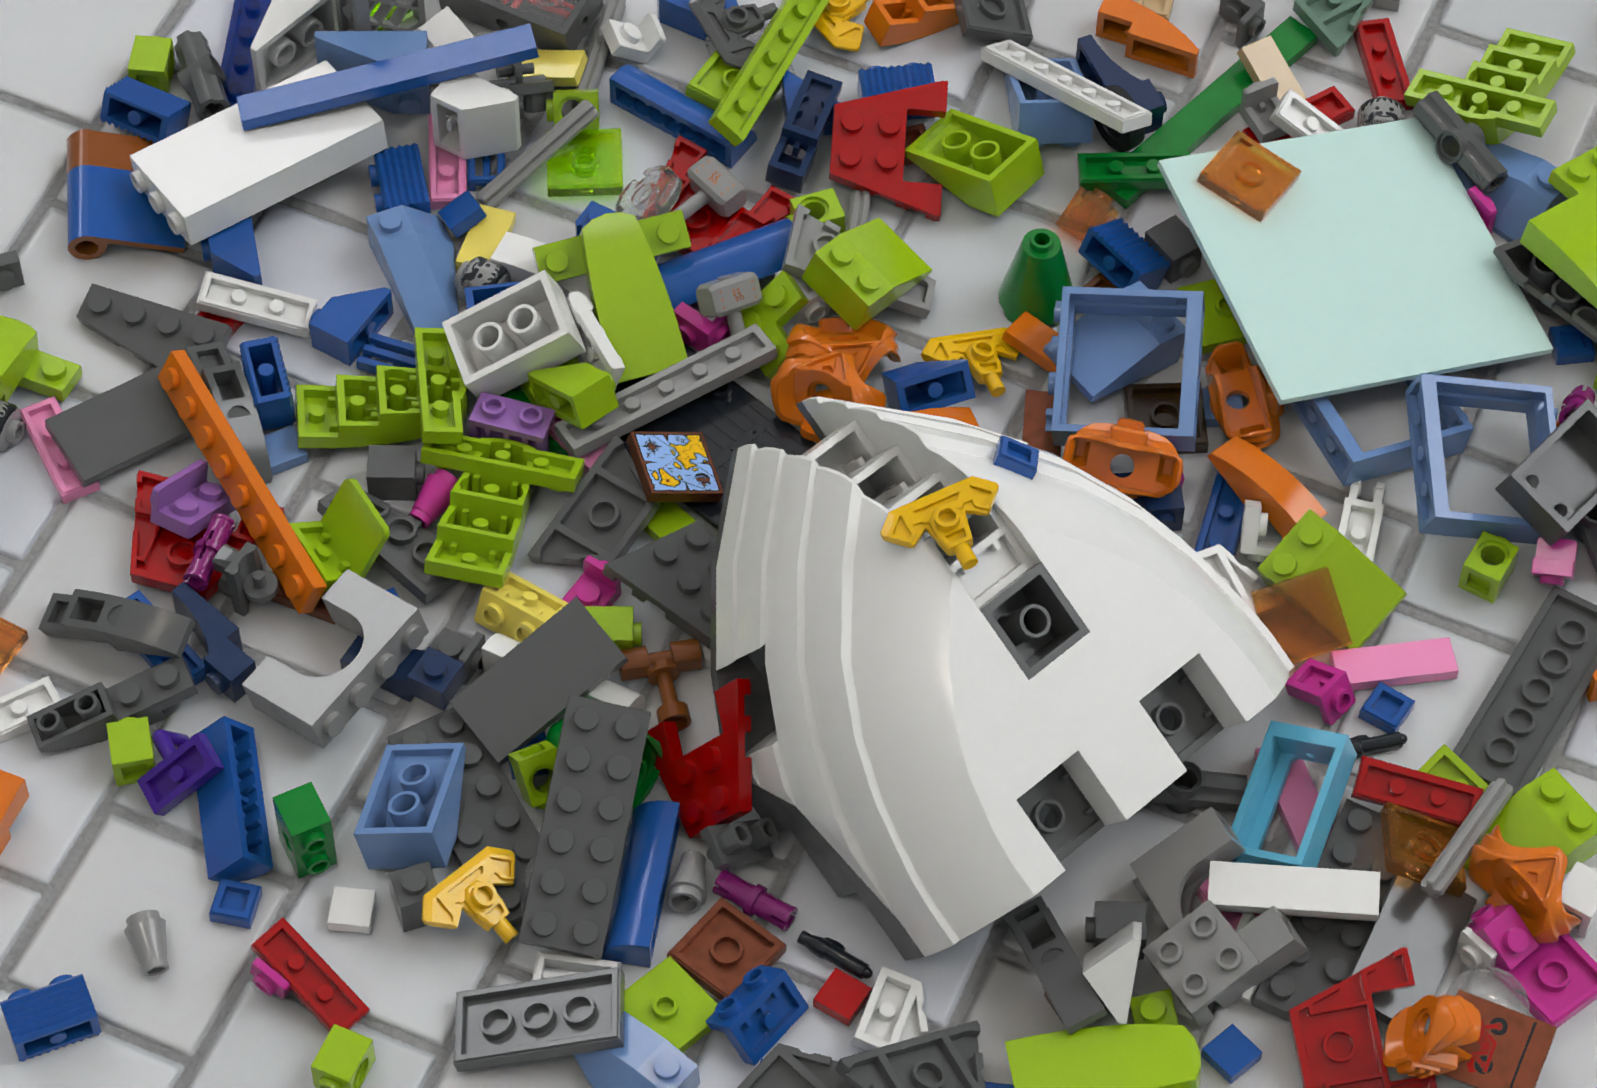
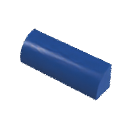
M631 64L622 66L609 78L610 103L676 139L680 135L707 150V156L714 157L731 169L757 141L756 133L750 130L745 140L735 147L708 123L715 111L714 109L690 98L683 92Z
M785 218L657 264L673 310L682 301L687 305L698 302L696 290L699 285L715 280L720 276L736 272H753L759 280L781 271L792 221Z
M222 716L198 732L207 735L224 769L197 789V798L208 879L220 882V879L223 878L241 882L257 878L273 869L254 728Z
M649 801L638 805L632 811L601 960L650 968L680 828V802Z

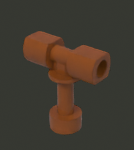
M693 638L669 642V650L648 653L646 646L620 650L629 660L619 668L621 680L628 681L648 678L650 684L658 685L662 705L656 711L658 723L676 722L678 732L686 729L691 724V716L688 705L685 702L678 701L674 681L679 677L680 672L702 668V653L699 641Z

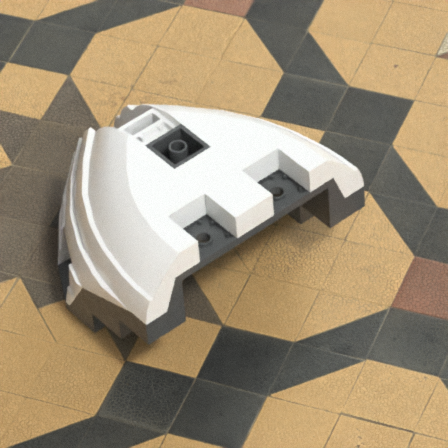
M820 396L810 397L797 403L796 406L821 441L804 454L787 455L783 449L773 447L758 449L756 444L743 445L732 451L711 566V679L713 693L736 678L750 679L751 695L744 694L745 716H751V732L745 734V757H752L753 808L761 819L770 817L774 822L777 832L788 829L792 831L838 897L857 892L906 961L926 957L955 945L961 939L992 923L1038 894L1066 871L1060 862L1104 826L1126 821L1182 776L1187 771L1182 762L1224 728L1249 721L1276 699L1288 680L1289 671L1295 666L1250 606L1182 538L1127 495L1055 454L1038 449L1037 472L1033 480L1005 468L993 465V458L997 449L996 444L1002 434L947 417ZM1014 439V440L1019 441V442H1021V443H1024V444H1026V445L1028 444L1027 442ZM970 476L993 481L999 485L997 497L988 516L966 514L973 538L971 549L978 559L977 565L971 569L964 570L956 556H948L927 531L924 532L915 548H907L887 542L880 535L889 511ZM765 645V666L768 683L747 655ZM714 694L719 734H722L723 730ZM1163 708L1170 710L1175 718V724L1171 731L1165 729L1160 722V713ZM1043 805L1050 807L1055 814V822L1051 828L1045 827L1039 819V812Z

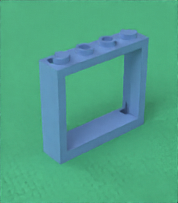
M1063 286L1062 301H1056L1054 307V323L1060 324L1059 336H1052L1051 359H1057L1056 372H1049L1048 395H1054L1053 408H1046L1045 431L1052 433L1054 446H1065L1070 435L1076 434L1080 429L1087 426L1067 424L1076 313L1186 317L1178 429L1145 427L1144 430L1166 437L1174 445L1176 451L1195 452L1205 316L1204 291Z
M1420 373L1405 390L1419 533L1479 539L1482 532L1486 531L1495 536L1504 537L1510 542L1537 544V539L1541 536L1524 518L1449 511L1439 404L1526 413L1530 453H1532L1557 428L1558 408H1554L1552 387Z
M1408 380L1404 382L1409 387L1414 380ZM1327 396L1290 403L1344 487L1360 480L1362 482L1413 467L1410 439L1363 452ZM1439 404L1444 458L1464 452L1474 428L1468 420V415L1463 413L1459 406Z

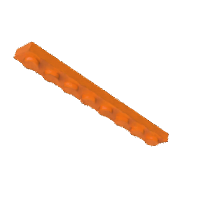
M171 351L157 377L162 388L166 391L179 417L185 423L197 447L200 448L214 475L218 478L230 498L232 505L246 525L249 534L253 537L264 555L267 564L282 585L286 596L290 599L298 614L312 613L327 588L326 583L186 351Z

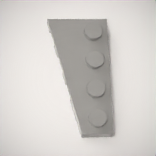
M798 204L794 212L781 272L785 271L798 278L803 276L814 253L841 234L839 232L840 226L829 220L826 223L817 220L809 215L811 210ZM927 276L888 307L926 319L931 310L936 280Z

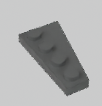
M93 283L76 316L81 324L113 344L122 346L133 353L134 357L145 364L149 363L155 368L165 364L171 351L185 350L189 346L223 341L226 348L233 333L230 325Z
M339 488L318 500L317 512L322 516L325 514ZM364 491L390 530V536L375 560L379 566L424 605L460 582V580L425 574V559L436 540V535L422 528L420 520L410 515L404 517L390 510V504Z

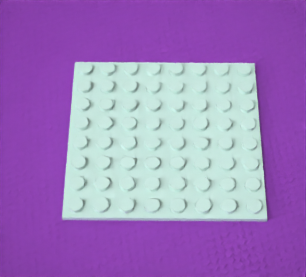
M1417 118L1158 161L1157 166L1279 405L1414 380L1420 373L1440 375L1551 354L1554 349L1519 285L1512 280L1494 255L1493 251L1497 245L1452 164L1440 159L1436 152L1435 139Z

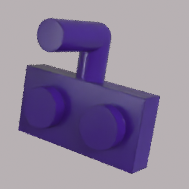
M158 729L153 733L152 740L163 760L139 778L137 782L154 814L165 816L223 770L224 766L206 734L196 733L189 739L186 734Z

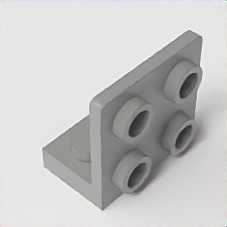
M1210 900L1205 901L1142 950L1151 966L1201 1029L1215 1019L1207 1006L1260 965L1257 957Z

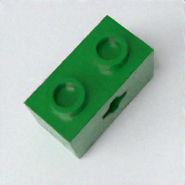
M312 782L272 797L279 839L298 878L321 874L330 866L337 864L331 820Z

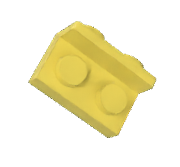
M509 572L502 589L490 586L482 588L474 620L494 633H500L522 642L568 603Z

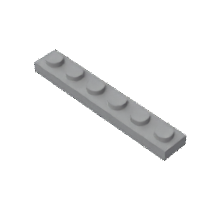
M754 324L616 393L619 407L582 430L565 420L554 424L556 435L573 457L580 458L609 443L615 435L621 437L776 359L777 348L761 328Z

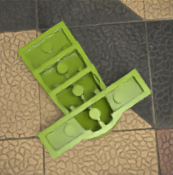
M1506 28L1497 45L1489 44L1480 62L1473 60L1465 79L1420 68L1404 93L1405 103L1415 107L1428 93L1438 91L1465 123L1472 122L1481 127L1486 139L1485 144H1500L1515 131L1542 138L1558 111L1556 101L1546 97L1576 53L1574 43Z
M682 209L637 220L635 215L628 213H606L592 219L582 228L579 236L532 248L538 273L546 270L555 282L586 275L590 300L594 306L592 311L595 313L597 321L604 328L606 336L617 354L622 358L625 366L618 384L656 374L688 358L669 295L654 258L692 247Z
M0 316V400L8 402L16 387L20 386L48 397L55 396L57 400L64 402L82 377L81 365L39 351L36 330L17 319Z
M415 327L413 341L416 368L377 365L375 377L336 374L335 386L296 384L295 408L298 448L364 447L421 438L422 443L462 444L463 422L467 417L469 406L468 388L464 384L444 328Z
M463 435L462 444L424 443L421 449L420 463L434 465L440 469L464 471L450 491V505L437 525L436 540L425 559L424 573L502 589L522 538L533 485L547 487L556 492L567 491L574 493L584 472L585 459L536 450V448L525 443L502 438L479 439Z
M1171 989L1131 997L1130 1006L1134 1024L1081 1028L1070 1035L1067 1030L1005 1041L1014 1088H1200V1050L1193 1035L1184 1025L1178 1024Z

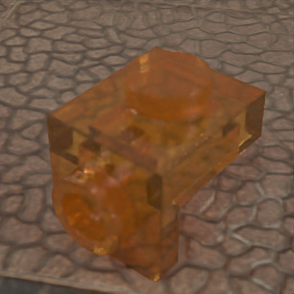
M1080 186L1056 222V225L1082 242L1090 227L1105 223L1109 216L1116 219L1119 212L1111 206L1114 199L1096 187L1091 193Z

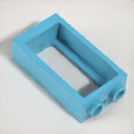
M1271 720L1231 827L1246 851L1231 862L1317 868L1357 757V753L1348 735ZM1299 759L1327 764L1329 767L1296 857L1261 850L1292 764Z

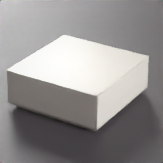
M334 886L327 922L328 930L370 934L377 898L376 890Z

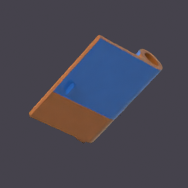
M81 129L69 135L67 138L68 251L72 256L82 260L95 259L104 254L108 244L184 253L185 238L181 234L175 235L164 214H157L154 211L148 196L144 192L138 193L130 179V173L133 172L130 155L153 145L152 140L147 141L144 137L140 138L90 129Z

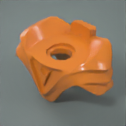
M841 317L821 318L818 321L819 327L799 323L792 328L786 340V343L789 345L786 351L787 359L817 357L833 352H844L852 355L856 371L864 383L882 357L887 356L893 362H901L898 354L899 347L895 341L897 333L887 324L875 319L869 320L856 331L847 325Z
M1236 341L1218 345L1211 353L1205 368L1207 378L1206 389L1209 390L1212 414L1229 440L1237 436L1258 449L1274 444L1280 437L1279 416H1282L1284 413V404L1279 405L1261 368L1251 364L1243 343ZM1240 394L1244 395L1249 400V403L1244 408L1235 409L1230 407L1226 401L1230 396Z
M833 352L810 358H785L777 374L770 381V392L776 415L784 422L800 426L801 436L817 443L821 440L796 406L797 403L804 399L818 396L878 407H885L886 403L885 394L861 380L856 371L853 356L844 352ZM823 384L829 389L816 392V385Z
M1122 417L1117 421V424H1089L1080 429L1076 434L1070 435L1064 447L1063 459L1114 487L1131 499L1146 496L1164 497L1178 487L1183 473V460L1179 457L1174 445L1166 437L1144 430L1145 424L1138 420ZM1119 454L1128 455L1133 460L1134 470L1127 477H1118L1111 470V461Z
M1496 825L1490 833L1485 834L1480 844L1473 846L1468 874L1472 882L1490 895L1485 900V904H1492L1494 907L1512 904L1538 944L1557 942L1559 936L1570 933L1571 929L1581 922V919L1566 912L1562 903V886L1568 859L1560 848L1556 846L1539 848L1513 846L1504 841L1499 825Z
M1426 995L1414 1005L1398 1012L1390 1021L1385 1034L1383 1063L1387 1067L1397 1068L1399 1074L1407 1073L1408 1076H1417V1078L1421 1079L1456 1070L1458 1063L1469 1060L1472 1057L1471 1054L1458 1046L1475 1043L1479 1040L1481 1031V1014L1479 1010L1459 995H1442L1439 997ZM1430 1017L1429 1029L1425 1035V1025Z

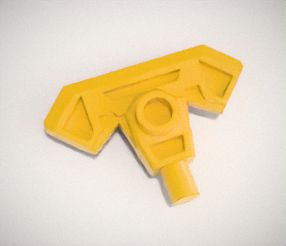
M829 0L814 27L834 49L860 51L864 25L850 22L849 20L865 10L866 2L870 0Z
M1002 327L930 338L921 353V357L926 362L968 360L971 376L980 385L986 384L992 397H1000L1005 393L1006 389L1001 381L1003 370L998 356L1016 361L1020 352L1002 340L1007 329Z
M970 476L889 511L880 535L887 542L907 548H915L924 532L927 531L948 556H956L964 570L971 569L977 565L978 559L971 549L973 538L966 514L988 516L997 497L999 485L993 481Z
M490 846L481 850L423 895V923L433 927L457 929L461 911H464L466 915L471 917L484 930L489 932L493 928L505 944L509 943L519 933L506 919L510 912L494 886L513 885L515 878V853L511 850Z

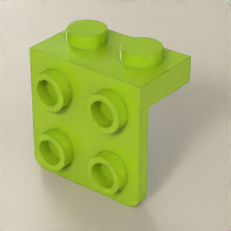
M354 478L343 481L321 521L289 523L326 583L327 588L324 592L328 591L347 569L365 578L390 536L389 527L358 481Z

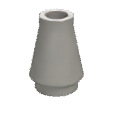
M688 850L682 854L681 861L666 888L665 895L668 899V905L678 913H696L707 900L706 857L701 852Z
M143 910L130 915L126 919L127 927L124 933L142 965L144 975L156 976L166 972L169 969L167 961L166 920L160 918L157 910Z

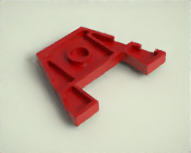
M938 81L834 104L829 179L861 192L867 191L872 197L878 195L895 202L897 207L907 211L910 208L925 214L927 219L939 221L941 216L942 184L903 181L907 115L945 118L947 112L948 81Z
M680 135L677 137L674 143L671 159H668L664 169L663 180L660 187H657L646 218L672 212L695 194L690 187L687 171L696 162L707 156L706 149ZM772 185L751 210L741 207L730 217L720 216L706 204L685 221L692 247L677 252L685 255L785 219V216L790 215V199L795 197Z
M139 470L136 480L137 497L135 498L134 508L135 526L132 536L131 581L132 583L172 593L173 589L185 581L183 576L194 557L193 548L197 540L202 539L207 528L192 538L187 539L150 522L152 505L150 503V496L152 490L156 485L169 477ZM280 507V509L282 510L283 514L285 515L284 508H283V507ZM241 519L237 530L233 531L228 539L227 545L240 551L245 543L249 542L259 548ZM214 570L206 590L196 592L206 601H209L219 590L218 583L223 574Z
M736 678L714 691L723 733L683 756L676 722H661L647 732L648 735L660 742L663 755L662 759L656 756L655 767L660 771L659 775L671 801L680 802V819L689 838H702L700 831L705 827L731 823L752 811V757H745V734L751 732V716H745L744 694L751 695L750 679Z
M1407 947L1394 951L1385 958L1367 966L1358 973L1288 1011L1303 1088H1437L1435 1075L1422 1079L1413 1077L1390 1081L1387 1066L1383 1063V1047L1371 994L1414 987L1415 981Z

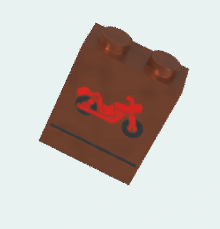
M1459 989L1457 995L1472 1003L1481 1014L1480 1037L1475 1043L1458 1046L1472 1055L1469 1060L1458 1063L1456 1070L1440 1075L1474 1088H1535L1554 1040L1557 1027Z

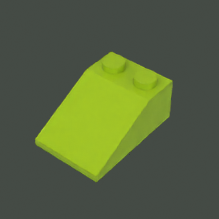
M952 108L946 113L945 118H940L905 149V156L968 206L999 217L1045 174L1036 138Z
M876 218L839 234L816 251L801 278L856 331L930 275L932 269L880 218Z
M1311 509L1303 515L1257 568L1263 582L1268 587L1281 594L1288 603L1346 649L1361 648L1407 596V593L1338 530Z
M1554 767L1522 787L1512 796L1486 832V834L1490 833L1496 825H1499L1504 841L1513 846L1529 848L1556 846L1560 848L1568 859L1565 874L1572 870L1577 861L1584 863L1597 854V812ZM1470 857L1463 865L1467 871L1469 869Z

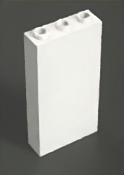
M325 60L270 88L337 71ZM366 101L247 131L243 129L237 103L130 155L133 172L130 173V179L138 193L144 192L148 196L154 211L157 214H164L175 235L181 234L192 246L388 148L383 119Z

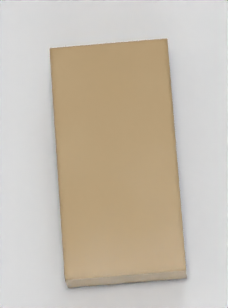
M1271 35L1244 46L1237 52L1253 83L1262 82L1274 77L1279 83L1277 91L1279 100L1289 89H1292L1303 99H1307Z

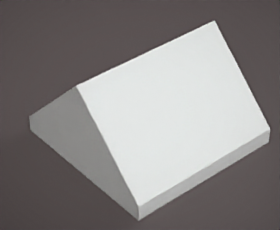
M1131 922L1084 955L1083 975L1118 1023L1127 1024L1141 945L1142 922Z

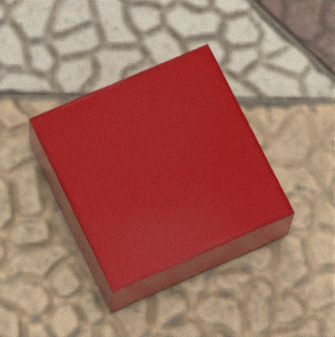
M835 968L814 997L813 1007L849 1027L868 1001L872 988Z

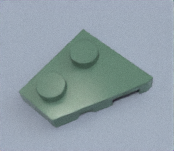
M1295 0L1293 11L1332 55L1337 57L1373 5L1374 0Z

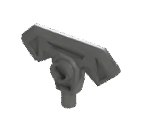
M690 0L688 6L723 62L738 69L742 68L756 45L744 38L763 28L764 22L772 19L778 10L775 3L759 8L756 4H746L724 9L725 0Z

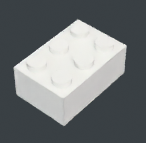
M546 270L442 322L464 384L477 398H479L482 392L500 396L529 381L527 377L529 372L557 367L586 352L563 290Z

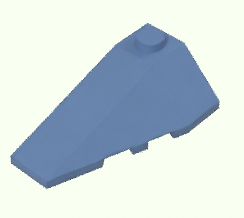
M1502 143L1485 144L1508 171L1507 174L1509 175L1501 186L1486 195L1492 199L1497 209L1492 231L1506 241L1511 242L1522 237L1530 219L1568 200V198L1548 182L1551 171L1557 167L1545 159ZM1452 163L1453 168L1468 192V189L1475 185L1456 163Z
M399 205L366 216L369 246L413 334L415 327L443 328V321L458 314L457 289L454 287L456 276L454 245L440 217L405 205Z
M624 1011V1047L573 1054L585 1078L593 1088H697L700 1085L698 1065L668 1040L626 1011Z

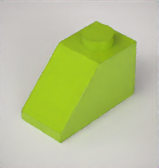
M588 363L538 369L527 374L536 404L555 410V416L582 430L619 407L615 395L616 384L612 376L607 371H602Z

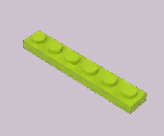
M829 0L782 1L708 121L711 126L735 147L747 137Z

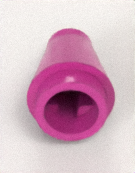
M437 468L433 474H428L409 515L420 520L422 528L428 529L447 510L450 505V491L458 479L448 471Z

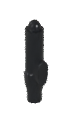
M1397 731L1370 738L1367 735H1359L1350 738L1357 753L1356 758H1361L1365 755L1401 748L1408 738L1405 734Z
M805 930L799 935L797 942L805 946L817 957L829 961L859 979H869L872 977L873 972L869 968V964L847 953L845 947L836 940L815 936Z

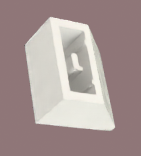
M471 74L443 81L430 94L434 145L465 160L517 151L521 147L519 96L509 89L494 85L477 74Z

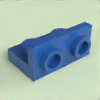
M759 965L748 971L743 978V982L731 995L722 999L717 1004L715 1011L706 1020V1023L710 1029L724 1032L744 1063L755 1066L803 1015L809 1006L784 969Z

